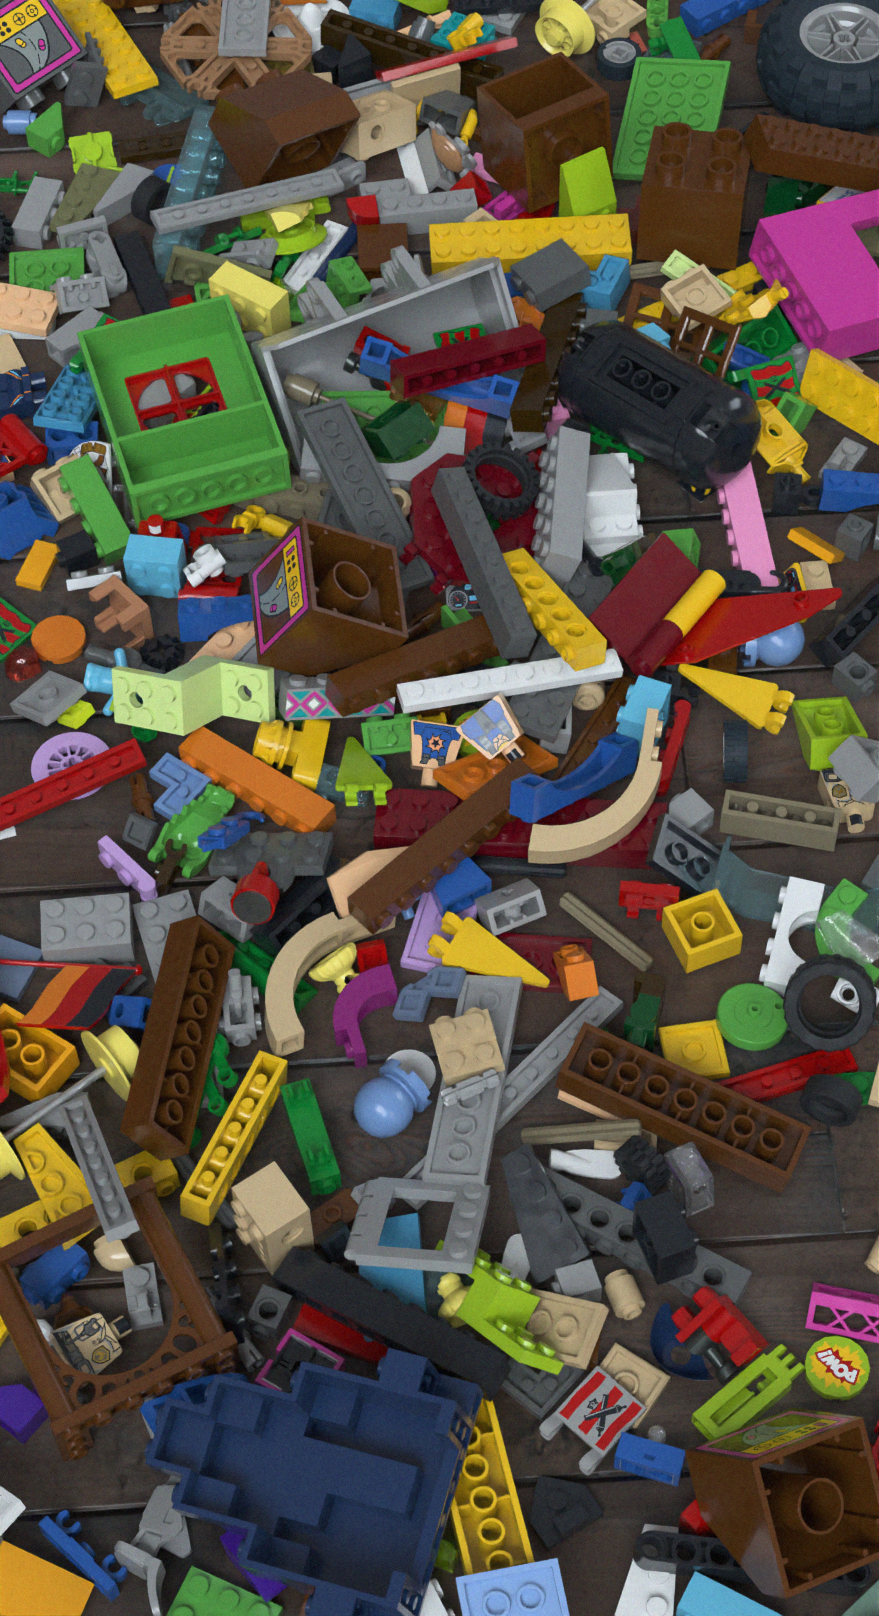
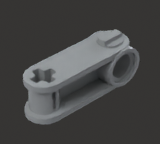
M102 231L91 232L88 236L89 248L85 252L86 261L91 273H94L95 277L104 276L108 298L118 297L120 293H125L127 290L126 271L121 265L110 236Z

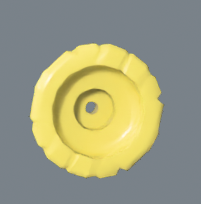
M350 941L340 946L312 967L308 973L309 976L319 982L334 981L337 985V992L340 994L347 985L345 977H348L351 981L359 975V973H355L352 969L356 958V945Z
M449 1272L440 1278L441 1282L437 1286L439 1288L437 1290L438 1294L444 1298V1302L438 1311V1316L447 1320L452 1325V1328L455 1329L466 1324L456 1313L472 1285L464 1286L460 1281L461 1277L457 1273Z

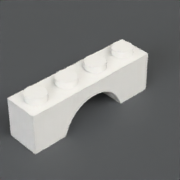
M791 876L788 886H782L778 903L783 904L781 912L775 911L772 929L777 931L775 938L769 937L765 955H769L770 959L768 965L762 964L759 981L764 982V986L771 988L782 998H784L791 975L795 973L796 968L800 964L805 963L792 950L789 944V937L799 927L816 923L825 886L822 883Z

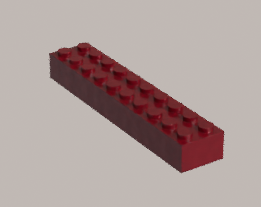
M399 788L385 791L387 805L376 806L373 834L374 850L412 845L463 803L464 800L451 791ZM581 798L573 802V804L567 805L555 813L539 819L535 823L523 822L518 817L515 821L505 824L496 837L491 840L488 839L480 845L474 855L528 859L533 824L554 826L577 823L605 811L617 800ZM652 802L638 825L619 842L590 857L565 862L566 865L654 870L646 865L645 862L658 816L667 813V803Z

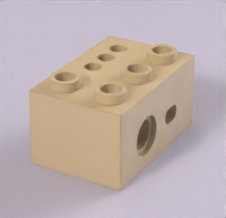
M386 89L352 100L361 116L340 152L352 156L357 161H366L369 157L415 141L416 104Z
M275 1161L231 1188L233 1201L230 1204L236 1213L233 1216L234 1221L239 1227L236 1229V1233L245 1246L247 1244L251 1245L272 1276L293 1246L303 1251L306 1249L315 1250L310 1209Z

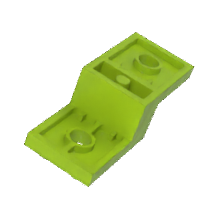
M439 1240L435 1248L436 1251H442L443 1240ZM478 1248L472 1274H467L474 1279V1282L456 1315L518 1362L558 1375L564 1363L554 1356L556 1351L543 1342L539 1341L536 1343L533 1341L535 1335L525 1329L541 1298L530 1291L532 1288L530 1283L517 1276L515 1278L509 1276L511 1273L509 1268L498 1262L491 1263L489 1261L491 1256Z

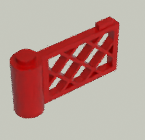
M8 414L0 420V460L2 455L15 458V460L9 463L0 462V478L25 464L34 466L41 464L46 459L48 453L47 446L16 414Z
M196 527V531L190 532L189 546L193 547L192 555L199 546L205 544L201 540L202 536L214 537L242 534L244 529ZM222 571L215 577L208 576V579L195 588L187 578L184 588L179 589L178 600L190 597L198 599L216 596H241L243 576L234 577L236 578L235 583L223 582L221 579L227 575Z

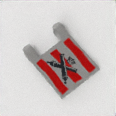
M597 1365L562 1405L540 1425V1434L544 1439L550 1441L562 1425L565 1424L592 1448L579 1461L580 1470L589 1476L619 1442L621 1433H627L645 1413L647 1408Z

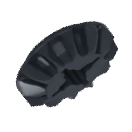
M167 633L161 637L155 634L153 639H145L144 646L140 647V655L145 664L169 671L181 663L184 657L183 644L178 641L177 637L171 638ZM159 647L165 651V658L158 652Z

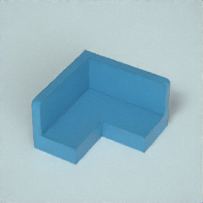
M605 254L596 272L589 270L592 285L579 292L584 294V302L588 303L589 308L615 311L630 283L629 260Z

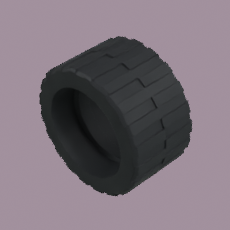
M820 954V956L807 959L791 975L784 994V1018L790 1027V1031L801 1043L817 1051H843L852 1045H856L867 1035L875 1019L877 994L873 986V980L862 965L840 954ZM824 975H834L847 980L854 986L859 997V1010L851 1023L839 1029H824L814 1025L806 1018L801 1006V996L805 987L813 979Z

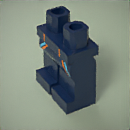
M25 366L21 367V370L13 369L0 374V420L8 414H16L20 419H24L27 416L29 418L34 417L36 410L39 409L47 396V390L34 392L35 390L47 389L44 371L30 373L29 367Z

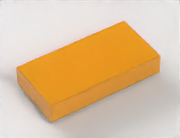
M803 527L792 528L787 536L789 540L829 564L841 562L846 554Z
M35 540L15 579L17 586L42 592L56 564L54 556L55 553H58L56 544Z

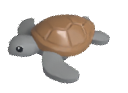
M430 121L428 124L432 130V147L438 160L448 170L459 173L460 178H463L471 169H475L477 166L476 160L468 153L470 149L459 137L456 136L454 139L449 137L440 123L435 124L433 121Z

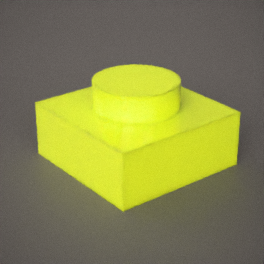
M78 700L75 705L70 706L64 711L57 721L62 725L78 729L95 713V710L91 703Z

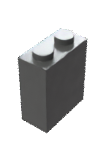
M562 238L510 266L512 273L510 282L517 292L520 291L524 295L526 302L530 306L533 305L540 313L592 285L589 266Z

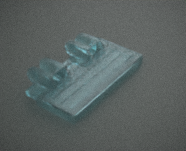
M150 63L148 64L158 77L159 85L120 98V103L125 106L137 101L146 104L147 106L142 113L144 118L147 120L154 119V124L159 127L170 122L176 123L207 109L209 106V100H204L203 97L198 98L197 92L194 90L190 94L187 93V88L184 91L175 78Z

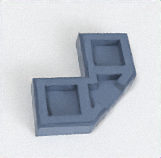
M435 966L426 972L427 976L413 985L410 983L402 988L392 1014L394 1018L400 1021L423 1022L431 997L459 999L467 974L464 968Z

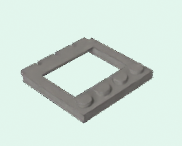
M388 1177L368 1180L362 1193V1199L358 1206L344 1256L348 1260H355L356 1265L472 1274L490 1201L491 1186L486 1185V1188H482L477 1183H468L461 1186ZM391 1198L454 1202L442 1251L378 1246Z

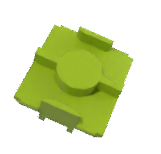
M110 131L93 134L88 132L87 135L69 137L68 142L73 157L74 173L77 174L82 163L105 169L108 166H117Z

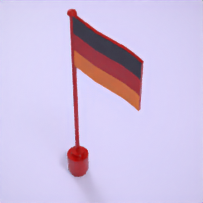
M0 959V965L63 968L46 986L33 1008L17 1022V1026L89 1031L104 1017L112 1004L113 997L119 993L135 974L139 976L143 972V967L140 964H137L136 967Z

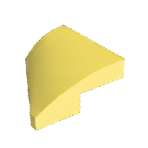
M300 201L263 211L266 218L271 221L275 231L281 232L301 222L309 214L308 211L313 209L314 206L311 201Z

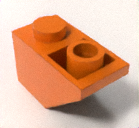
M575 944L565 945L560 948V951L553 952L562 989L569 1001L599 995L594 961L581 946L578 947Z

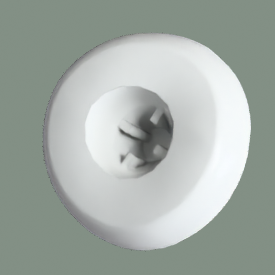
M327 0V3L284 5V9L288 6L312 37V55L323 47L321 45V23L328 11L333 9L350 15L348 8L339 0ZM277 25L272 29L274 37L295 38L286 25Z

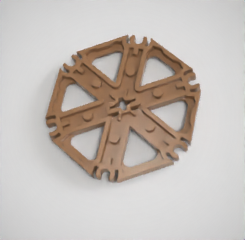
M208 0V6H202L198 2L197 9L192 5L161 38V60L184 91L187 88V93L190 94L193 90H197V97H203L204 100H215L216 95L221 91L216 87L234 68L247 85L252 87L255 86L261 76L269 72L262 62L263 60L293 62L294 65L284 74L286 75L304 69L311 62L312 37L288 6L284 9V4H281L275 8L274 0H271L268 34L275 26L286 25L295 38L268 37L266 57L219 56L218 45L223 0ZM200 23L204 25L211 36L181 35L192 24ZM181 59H207L189 76H186L177 65V61Z

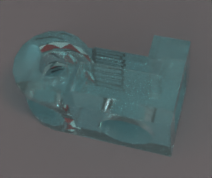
M323 764L316 785V794L326 800L329 798L345 802L344 791L335 790L340 768ZM371 790L358 791V806L353 807H364L367 804Z

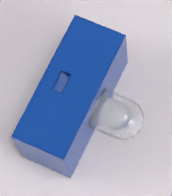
M653 1425L648 1429L646 1438L625 1432L621 1433L615 1454L614 1468L678 1487L686 1455L683 1449L666 1445V1430L660 1425Z

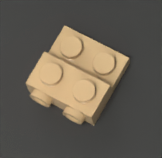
M597 0L586 11L592 21L595 36L600 44L612 38H628L630 36L629 29L647 17L646 9L633 0Z
M704 264L697 268L689 269L683 276L676 280L668 281L660 289L661 301L674 318L678 316L680 319L684 306L710 316H715L732 306V300ZM691 319L687 330L690 331L701 323Z
M77 454L70 458L65 456L59 459L55 466L49 469H39L31 478L30 486L59 524L78 515L74 514L70 506L69 500L71 497L69 493H64L58 483V478L61 477L59 467L78 459Z
M476 1007L470 1008L465 1011L463 1016L456 1018L441 1016L436 1019L434 1024L429 1025L446 1087L455 1085L477 1074L479 1077L483 1076L482 1072L489 1069H494L496 1073L505 1070L488 1008L484 1010Z

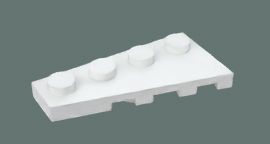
M645 1524L642 1533L649 1530L678 1533V1527ZM642 1546V1550L646 1555H658V1551L654 1546ZM633 1560L614 1616H673L676 1574L646 1571L638 1567Z

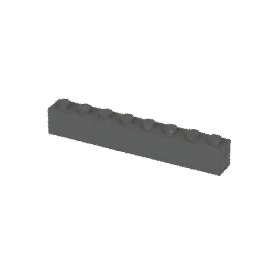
M464 467L439 468L431 492L501 658L528 657L537 633Z

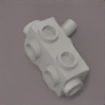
M231 969L228 971L229 978L222 1004L224 1016L219 1017L218 1022L219 1032L221 1035L226 1034L228 1043L233 1042L235 1046L242 1047L249 1045L251 1040H257L256 1031L262 1030L260 1012H254V1005L260 1004L258 986L252 987L250 976H241L239 969Z

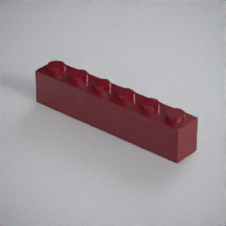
M527 324L390 360V383L406 399L545 361L546 338L532 324Z

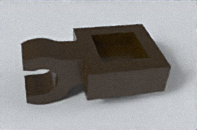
M170 838L165 843L167 855L163 864H158L153 877L156 880L158 891L168 895L180 870V863L188 853L187 844L184 843L180 851L173 852L171 849L174 842Z

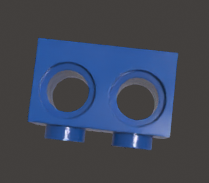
M98 421L89 422L84 433L45 427L48 464L55 465L59 459L69 456L72 450L81 443L92 440L101 441Z

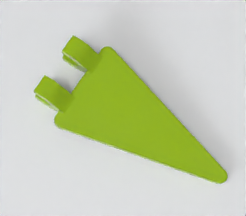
M348 737L335 790L344 791L346 806H358L357 792L373 790L375 805H387L385 791L392 789V781L356 738Z

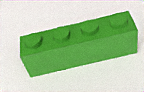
M89 454L60 466L61 477L58 478V483L64 493H69L71 497L69 503L74 514H80L83 519L80 522L82 529L86 530L89 536H92L98 558L103 557L106 565L123 559L131 533Z

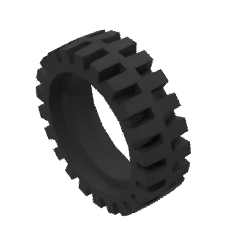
M490 442L484 443L483 446L480 444L469 452L461 466L465 468L486 518L489 514H492V520L497 521L500 516L502 521H508L510 517L514 520L519 515L525 514L533 503L540 485V479H538L539 472L534 470V462L527 463L529 456L526 454L520 456L521 450L515 447L514 451L510 450L511 445L507 443L503 447H501L500 442H494L493 445ZM483 464H495L506 468L520 482L522 494L514 499L500 498L492 495L476 479L475 469Z

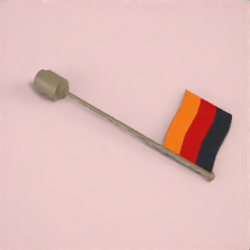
M289 373L282 387L284 394H287V398L311 407L313 403L318 404L319 400L324 402L333 401V399L322 395L323 389H320V382L298 373L295 375ZM448 401L444 426L466 429L464 456H468L472 449L474 450L480 444L483 446L486 442H490L491 445L494 442H500L502 447L507 418ZM350 407L353 414L361 416L370 421L376 418L370 414ZM427 439L424 443L432 445L434 441Z

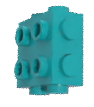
M454 11L449 19L443 22L440 30L433 34L430 43L453 50L446 38L457 29L467 16ZM484 22V25L480 28L483 36L477 37V42L473 45L497 39L495 37V26ZM487 55L477 57L476 59L485 61Z

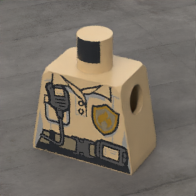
M833 769L820 770L818 791L824 805L841 809L839 823L846 822L850 833L862 832L865 829L864 821H869L873 817L875 803L857 801L850 795L848 791L850 787L834 773Z
M96 1313L52 1331L48 1338L61 1360L79 1371L98 1375L122 1354L123 1350L118 1340L131 1333L132 1330L123 1315L107 1324L102 1314ZM88 1383L83 1384V1385L80 1387V1389H82L83 1387H85Z

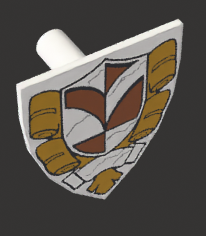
M93 440L81 443L72 450L69 458L76 454L79 458L89 454L109 494L112 495L111 467H115L116 464L113 456H111V444Z

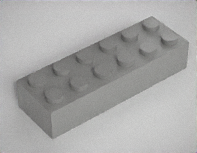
M559 426L556 434L550 436L547 451H542L539 458L538 467H542L538 477L540 479V492L535 501V508L538 509V513L533 523L536 535L531 546V550L535 551L533 559L561 590H563L566 582L570 581L582 561L591 435L590 433L564 426Z

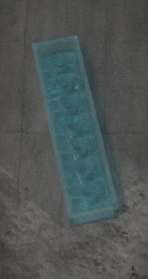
M196 105L164 208L216 196V185H220L221 168L226 166V154L208 126V122L216 107ZM205 224L159 235L156 230L152 244L158 279L165 278L174 245L200 251V237L205 235Z

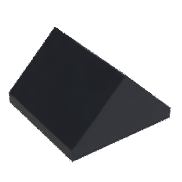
M348 34L338 65L339 87L342 89L373 80L371 53L351 34Z

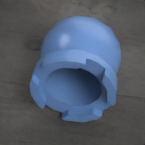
M796 622L740 645V652H745L746 659L741 660L742 667H754L758 659L766 665L775 667L788 665L796 660L802 652L805 643L804 630L801 624Z
M392 1058L387 1060L379 1069L381 1077L373 1078L362 1085L354 1098L353 1113L358 1125L371 1136L379 1138L395 1136L408 1127L413 1119V1111L423 1112L432 1103L431 1100L427 1099L431 1093L425 1083L414 1071L407 1074L399 1068L401 1065L399 1060Z

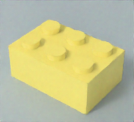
M228 261L208 279L211 298L229 295L234 311L242 319V331L254 330L261 332L264 339L291 328L287 290Z

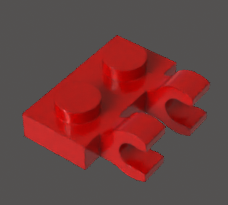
M621 880L618 906L627 907L626 918L638 919L639 908L657 910L656 921L662 922L663 908L678 903L680 887L667 883L650 884L642 883L638 880Z

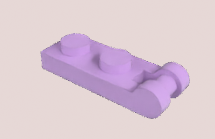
M107 835L98 841L100 851L98 856L103 865L108 869L112 867L126 886L131 885L140 893L141 902L158 898L155 880Z

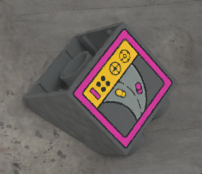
M4 0L0 3L1 114L15 105L19 110L34 109L46 99L40 89L50 82L54 83L58 91L66 88L73 62L80 61L88 53L52 0Z

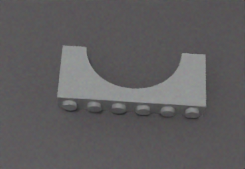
M89 306L46 337L48 356L62 367H65L66 364L69 365L72 357L80 350L77 332L94 328L104 313L98 312L92 306ZM178 374L174 377L182 399L197 396L196 383L192 377L184 374ZM156 380L144 390L139 400L138 408L140 410L171 403L172 400L164 380ZM170 413L144 421V424L148 429L164 426L176 414Z
M440 426L434 443L420 456L401 463L377 462L389 487H399L409 492V484L412 478L446 453L464 456L466 429ZM304 437L300 479L309 483L327 482Z

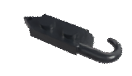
M698 569V570H699L700 572H702V571L708 570V569ZM709 569L720 574L726 583V588L718 598L786 592L789 585L787 576L777 570H771L770 575L778 577L781 583L776 587L761 586L759 577L748 570Z

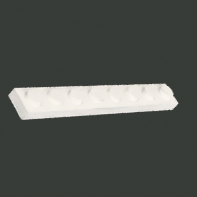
M607 649L605 663L576 672L567 662L563 661L562 657L401 683L397 684L396 692L404 714L493 699L499 693H502L505 697L622 677L623 668L617 652L614 649Z

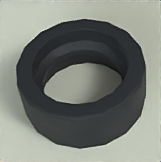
M155 175L148 176L142 180L132 197L131 212L133 216L150 226H154L150 218V211L174 205L175 189L173 185ZM155 195H156V198H155L153 204L151 205V202H152L153 198H154Z
M829 1074L810 1076L800 1096V1106L809 1116L821 1123L834 1127L852 1125L862 1105V1095L857 1088L849 1082Z

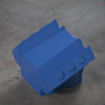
M5 480L0 483V557L11 561L13 555L32 546L35 540H41L43 534L54 537L59 522L31 488L20 484L15 486L13 482Z

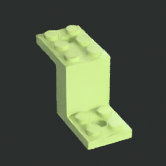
M202 655L166 674L123 666H116L111 669L114 718L116 723L185 736L222 715L261 722V720L266 722L276 721L274 667ZM244 686H247L252 692L251 698L246 695ZM136 692L143 699V704H140L136 699Z

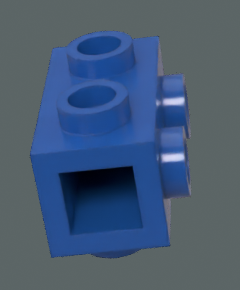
M77 1243L64 1251L62 1245H59L45 1252L36 1262L28 1264L19 1278L26 1300L33 1306L38 1303L45 1310L52 1304L59 1303L62 1294L67 1292V1289L75 1281L79 1282L87 1275L91 1266L87 1252Z

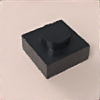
M339 1220L315 1237L329 1264L331 1262L337 1263L345 1257L344 1252L350 1238V1231L348 1226Z

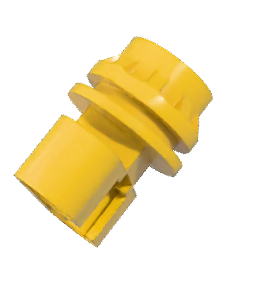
M325 719L303 720L301 730L296 731L293 730L294 723L290 721L287 727H285L282 720L273 722L261 720L252 756L260 758L269 766H272L273 762L277 763L276 769L281 770L284 764L293 766L291 779L315 792L321 773L331 721Z

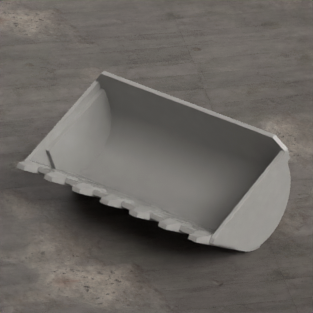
M401 245L391 249L392 260L380 265L383 277L381 281L386 293L346 308L341 307L324 281H320L317 277L306 281L307 292L297 295L298 306L305 323L253 342L250 346L251 357L284 445L290 453V461L299 476L304 435L295 419L296 411L309 408V406L289 399L287 394H284L282 387L289 373L293 375L298 373L320 382V389H323V391H380L371 387L369 378L355 370L354 373L350 374L343 370L346 359L350 352L354 351L355 342L364 326L397 341L402 346L411 347L410 355L436 349L437 347L433 339V333L480 323H482L486 335L519 327L499 257H478L426 277L404 246ZM526 366L502 372L499 376L518 381L520 384ZM319 400L318 404L313 403L311 407L321 404V400Z

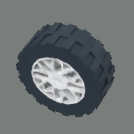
M724 720L723 782L746 783L748 765L747 720Z

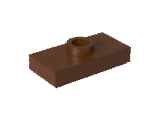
M349 1187L310 1213L316 1249L320 1247L315 1237L336 1222L341 1220L348 1227L354 1223L359 1205L351 1197L352 1190Z

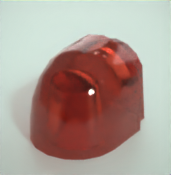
M24 645L16 648L8 654L5 660V674L12 681H23L36 677V674L42 672L34 646L27 648Z

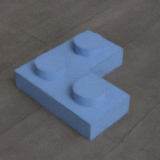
M166 753L149 771L150 778L168 788L153 805L156 812L171 820L175 813L180 814L183 806L188 805L192 799L197 801L199 796L206 790L207 784H212L211 778L169 753Z

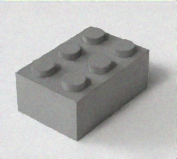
M129 892L40 901L41 952L44 961L94 964L97 959H101L107 964L135 961L133 910Z

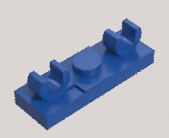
M63 1510L58 1514L56 1524L48 1516L41 1520L38 1525L43 1536L112 1602L120 1594L116 1583L122 1582L127 1577V1568L123 1566L116 1573L110 1572V1567L116 1562L112 1554L103 1560L101 1568L94 1560L97 1555L86 1542L82 1541L78 1544L73 1539L81 1532V1524L77 1521L70 1528L63 1526L65 1521L70 1518L67 1510Z

